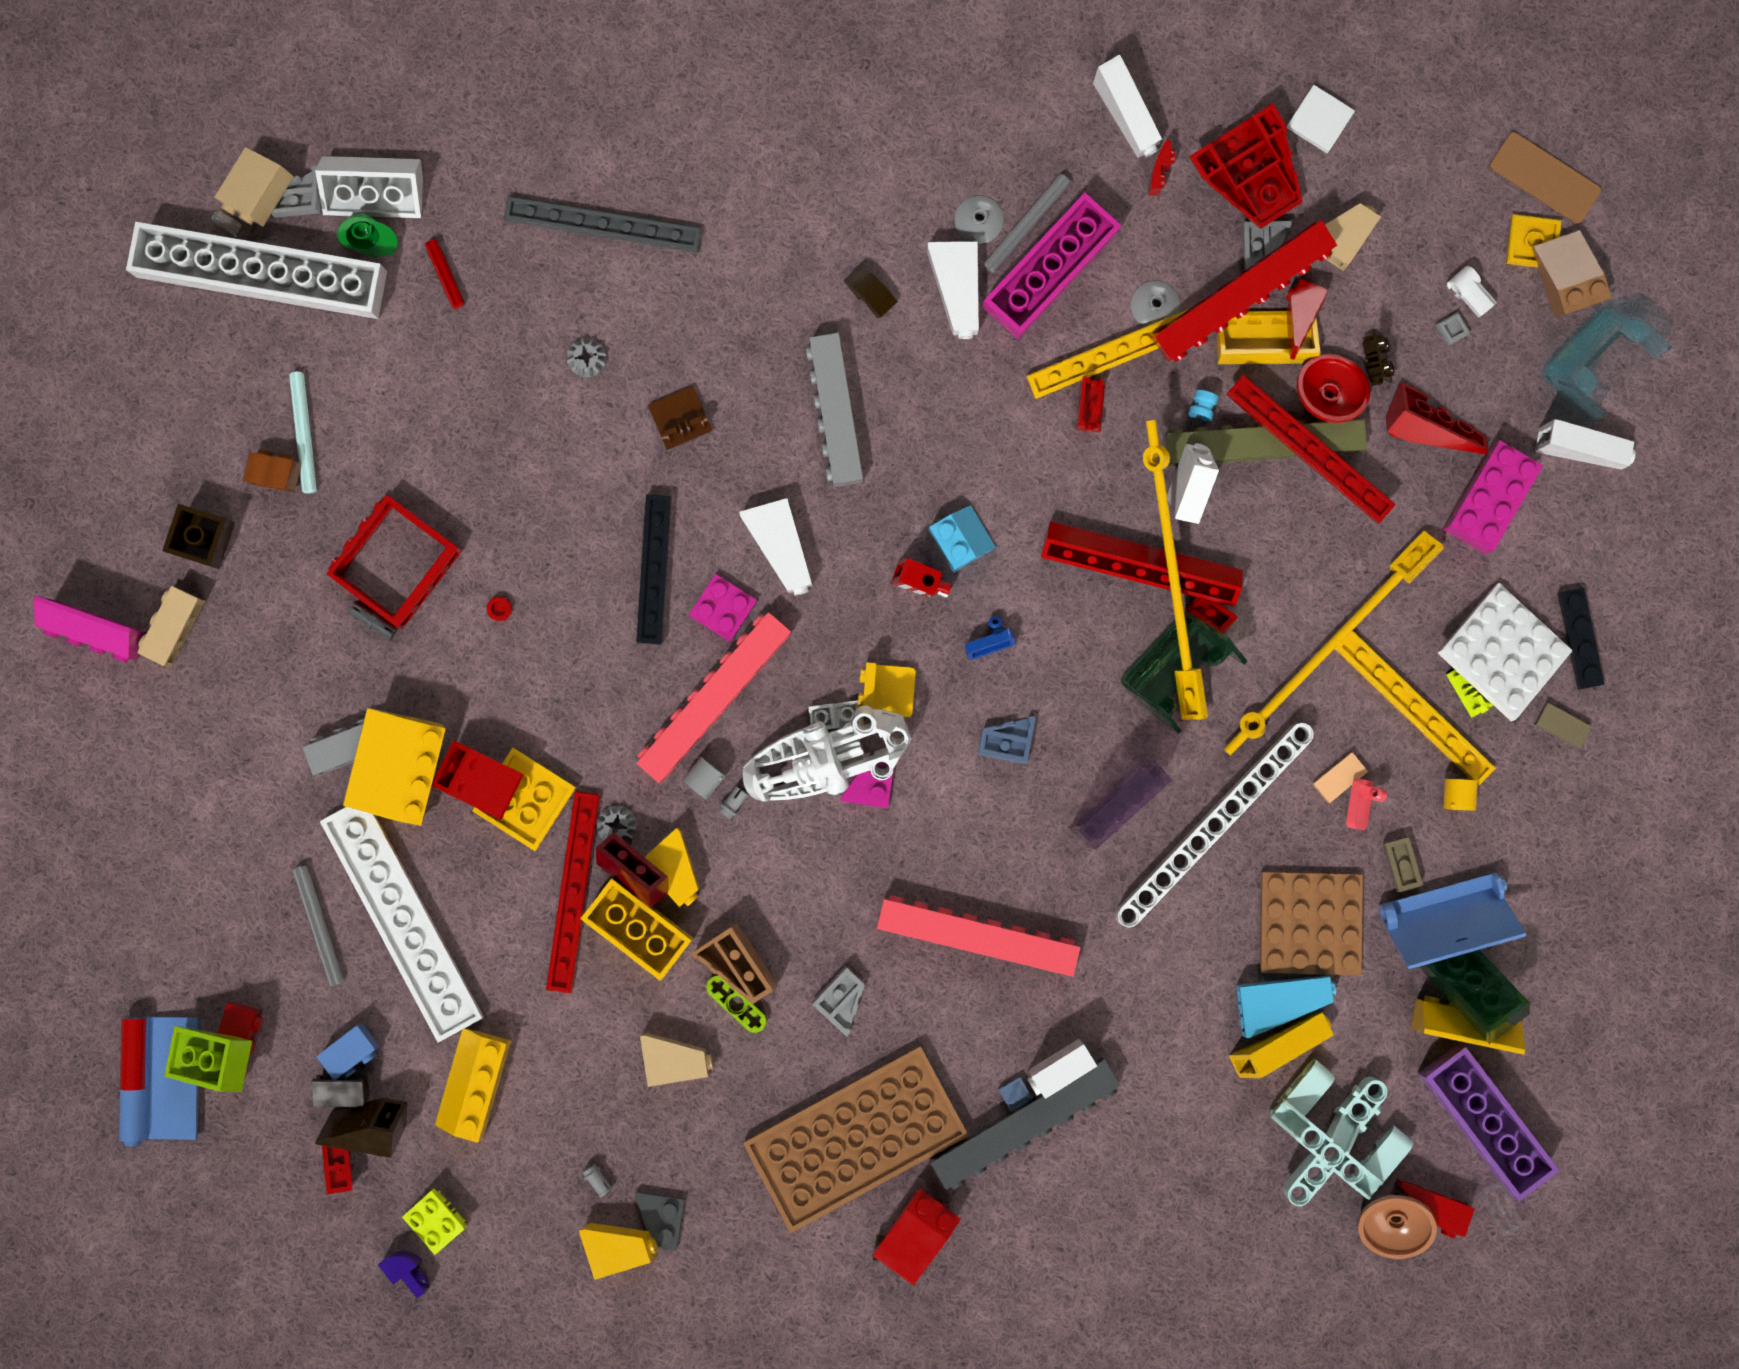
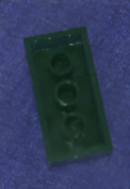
M1480 949L1421 966V970L1489 1044L1530 1014V1002Z

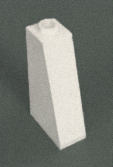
M1118 55L1098 67L1093 85L1137 158L1143 155L1149 157L1159 150L1158 146L1162 138L1123 59Z
M928 242L927 254L952 334L958 335L959 339H972L973 335H978L977 242Z
M1556 419L1539 428L1534 451L1621 470L1633 463L1636 451L1633 449L1634 441Z
M788 499L740 511L742 521L788 593L794 592V596L809 592L808 588L812 587Z

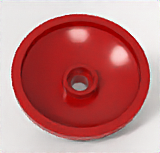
M1334 354L1316 356L1302 367L1297 377L1296 387L1300 401L1312 415L1321 420L1331 423L1349 422L1357 418L1369 403L1370 385L1365 373L1358 365L1343 356Z

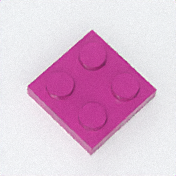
M715 574L689 613V616L731 642L757 603V600Z

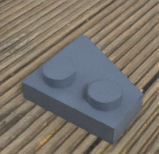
M1031 716L1027 719L1007 722L1000 726L984 728L977 755L1026 765L1036 717Z

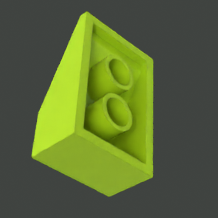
M174 1026L164 1077L218 1092H242L252 1040Z

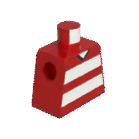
M909 558L898 561L890 583L926 597H932L935 593L947 597L952 587V583L941 579L942 572ZM923 577L927 578V585H924Z

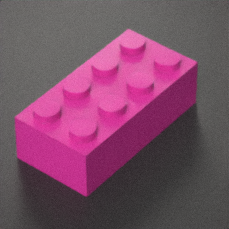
M1501 440L1492 444L1443 530L1484 554L1494 551L1543 465Z

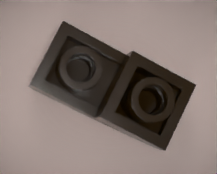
M863 264L859 265L843 280L857 299H862L876 318H881L898 302L881 281Z

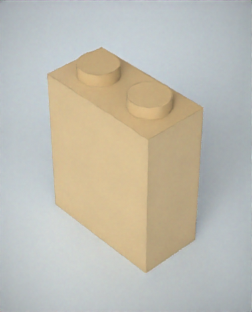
M245 147L214 198L223 204L221 208L234 216L238 213L240 214L238 217L250 225L255 222L264 227L294 176L281 165Z

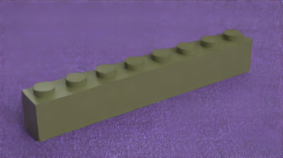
M1355 418L1349 422L1331 423L1318 419L1317 423L1307 424V420H1298L1338 455L1363 453L1367 450L1365 420H1357ZM1255 423L1245 424L1240 429H1233L1232 425L1220 426L1218 430L1209 431L1208 427L1194 428V432H1184V429L1169 430V434H1165L1163 437V446L1170 455V462L1167 467L1178 466L1186 444H1202L1207 446L1216 463L1299 458L1264 427H1258V424Z

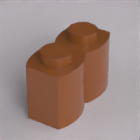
M258 449L257 453L249 452L242 481L256 486L295 493L301 463L294 461V456L279 453V457H275L270 451Z

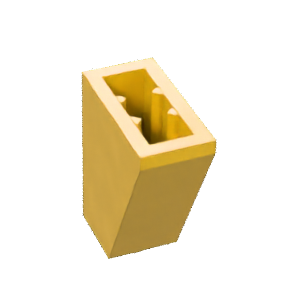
M676 828L650 851L645 858L668 876V895L679 907L685 903L688 907L699 897L696 892L700 887L683 833L679 828Z
M596 1223L586 1224L579 1230L594 1280L651 1263L657 1257L658 1246L656 1240L651 1237L650 1231Z

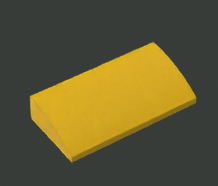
M1250 311L1239 319L1236 317L1228 321L1229 326L1217 333L1218 365L1306 364L1310 359L1320 355L1317 319H1315L1295 360L1290 359L1286 311Z

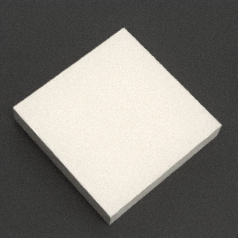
M1313 85L1286 128L1325 153H1328L1355 110Z

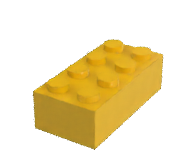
M611 878L581 917L582 921L660 981L667 975L694 939L656 908L646 906L614 878Z

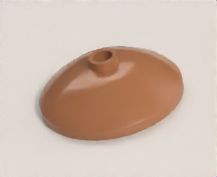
M1391 1195L1376 1199L1363 1209L1358 1220V1231L1362 1242L1372 1252L1386 1258L1406 1259L1423 1253L1432 1245L1436 1237L1437 1225L1432 1211L1424 1203L1408 1196Z

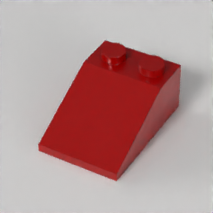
M915 1190L872 1256L914 1286L947 1242L961 1218L923 1190Z

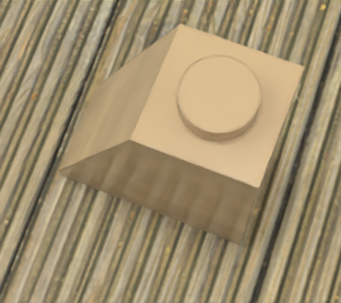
M1360 203L1325 224L1338 245L1332 249L1333 254L1326 258V260L1342 271L1350 264L1381 218L1373 207Z
M643 1033L640 1036L648 1087L705 1078L709 1076V1070H713L711 1054L707 1055L704 1048L650 1033Z

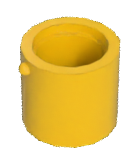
M1444 779L1443 809L1477 811L1478 781Z

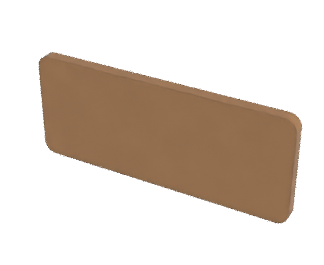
M1516 132L1509 134L1490 163L1491 170L1575 224L1583 221L1601 193L1600 186Z

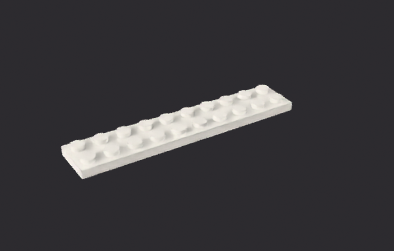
M345 807L321 820L320 823L437 1042L439 1043L484 1018L377 816Z

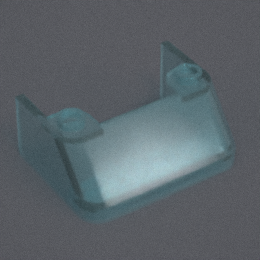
M1604 307L1598 310L1542 368L1544 380L1589 424L1603 418L1607 414L1589 397L1597 387V378L1589 367L1620 335L1629 342L1639 343L1654 358L1672 348L1644 319L1611 307Z

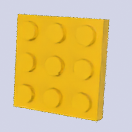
M512 748L502 764L524 774L502 820L475 807L472 811L527 847L537 851L577 787L516 748Z

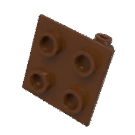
M693 386L648 405L667 450L712 431Z

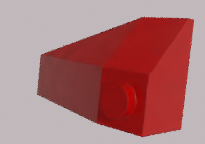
M1400 382L1385 417L1387 432L1391 436L1412 443L1485 455L1488 453L1485 435L1463 420L1454 422L1447 413L1448 410L1442 405L1438 410L1426 402L1429 396Z

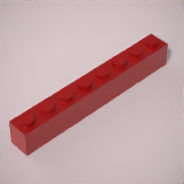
M1315 221L1150 337L1166 361L1174 360L1177 362L1188 354L1186 350L1192 346L1197 348L1207 342L1209 334L1214 331L1217 334L1229 326L1228 321L1236 317L1239 319L1250 312L1248 307L1254 303L1259 305L1269 299L1271 291L1276 288L1281 290L1291 283L1290 278L1297 273L1299 276L1305 274L1312 269L1310 264L1318 259L1321 262L1333 254L1332 249L1338 245L1323 221Z
M1053 521L1049 522L1041 558L1171 591L1165 550ZM1176 553L1182 594L1235 607L1242 590V569Z

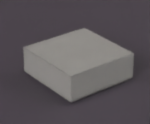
M1458 312L1435 325L1447 346L1470 334L1469 329Z

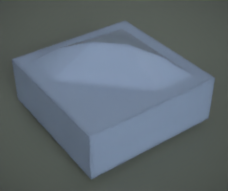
M1020 1076L998 1088L1011 1112L1033 1099Z

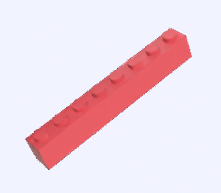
M769 612L765 616L761 614L752 625L755 628L749 635L745 632L736 642L738 647L733 653L729 651L719 662L722 666L717 672L712 670L705 677L703 682L706 684L700 691L695 689L687 698L689 704L683 710L679 708L671 716L670 719L673 722L666 729L663 726L656 733L654 744L650 748L645 746L637 757L640 760L636 764L658 783H662L792 634L789 629Z
M890 895L889 899H883L877 929L1074 977L1080 947L1075 945V940L1061 937L1060 941L1050 939L1051 934L1036 931V934L1033 935L1026 933L1027 928L1012 925L1011 929L1001 927L1002 922L987 919V923L977 921L978 916L963 913L962 917L952 915L953 910L939 907L938 911L928 909L929 904L914 901L913 905L904 903L905 898Z

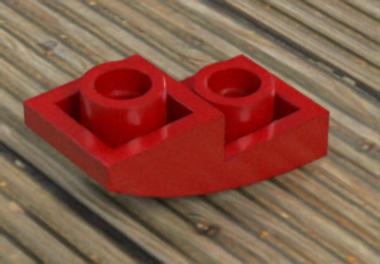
M1166 140L1154 163L1149 181V196H1158L1161 188L1165 187V173L1161 172H1168L1171 164L1175 163V149H1171V140Z

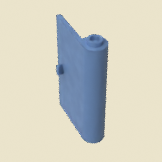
M1496 872L1379 905L1383 924L1408 969L1526 937L1525 930L1504 898V891L1507 890L1506 881L1503 876H1499Z

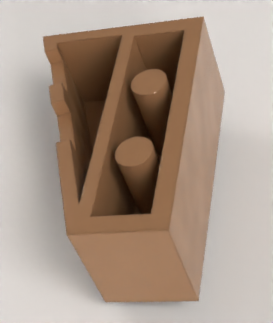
M735 923L690 954L709 967L711 972L724 979L731 988L751 1004L762 999L778 986V983L738 923Z

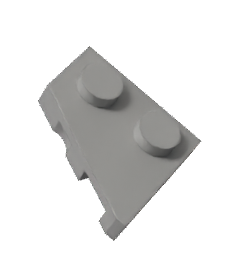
M318 165L311 167L312 172L303 177L297 175L292 179L271 213L274 218L320 213L321 201L315 172Z
M845 966L811 1003L847 1037L850 1034L851 1023L854 1015H856L858 1001L865 984Z

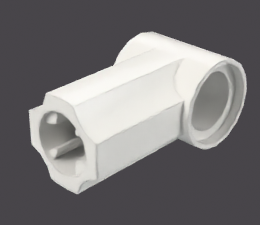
M1465 266L1447 282L1448 289L1452 288L1456 293L1455 297L1463 299L1479 318L1497 302L1481 285V278L1472 267Z

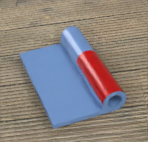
M200 1017L121 1018L119 1141L124 1142V1146H138L140 1141L146 1139H198L199 1086L164 1077L174 1026L200 1030Z

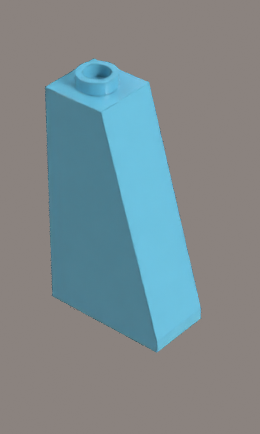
M1322 975L1236 985L1242 1036L1251 1038L1333 1003V996L1336 995L1334 981H1331L1329 976Z

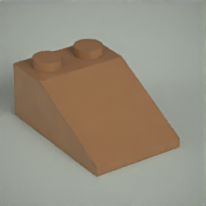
M1580 230L1532 247L1554 317L1562 316L1612 298L1605 274Z

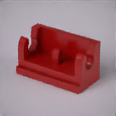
M1084 376L1081 379L1076 430L1101 432L1105 391L1103 379L1092 381L1090 377Z
M322 1146L327 1195L353 1191L349 1150Z

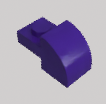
M394 1252L378 1264L393 1285L402 1279L416 1298H419L430 1287L427 1284L429 1279L422 1270L417 1271L415 1268L422 1259L412 1252Z

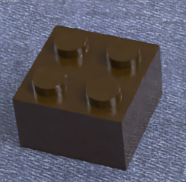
M178 504L162 551L220 569L235 522Z

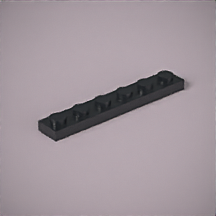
M646 494L636 643L662 645L671 496Z

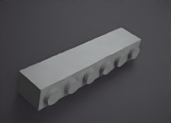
M839 333L809 337L810 345L806 346L808 360H813L814 369L810 370L812 385L817 384L818 393L813 395L816 409L821 408L822 418L817 419L820 433L825 432L826 442H822L824 457H829L830 466L826 467L828 482L833 481L834 487L862 483L863 476Z

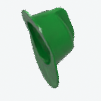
M366 213L353 214L347 217L338 227L337 236L339 242L344 247L370 257L391 255L397 248L398 240L394 231L385 224L375 221L372 216Z

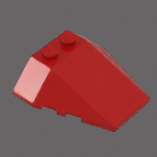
M1273 103L1189 156L1200 177L1259 229H1262L1303 202L1297 173L1294 171L1292 163V151L1289 148L1286 136V124Z

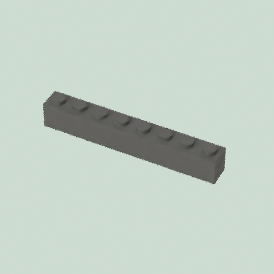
M1103 1056L1095 1061L1097 1067L1045 1099L1042 1093L1033 1097L1031 1101L1012 1112H1008L931 1158L930 1163L945 1189L960 1187L965 1183L964 1179L973 1174L975 1177L987 1170L986 1166L995 1161L997 1164L1008 1158L1010 1151L1024 1149L1031 1143L1029 1140L1037 1135L1039 1138L1046 1136L1052 1131L1051 1127L1059 1122L1063 1125L1074 1118L1073 1114L1079 1110L1085 1112L1096 1105L1095 1101L1101 1097L1107 1099L1116 1094V1088L1121 1085Z

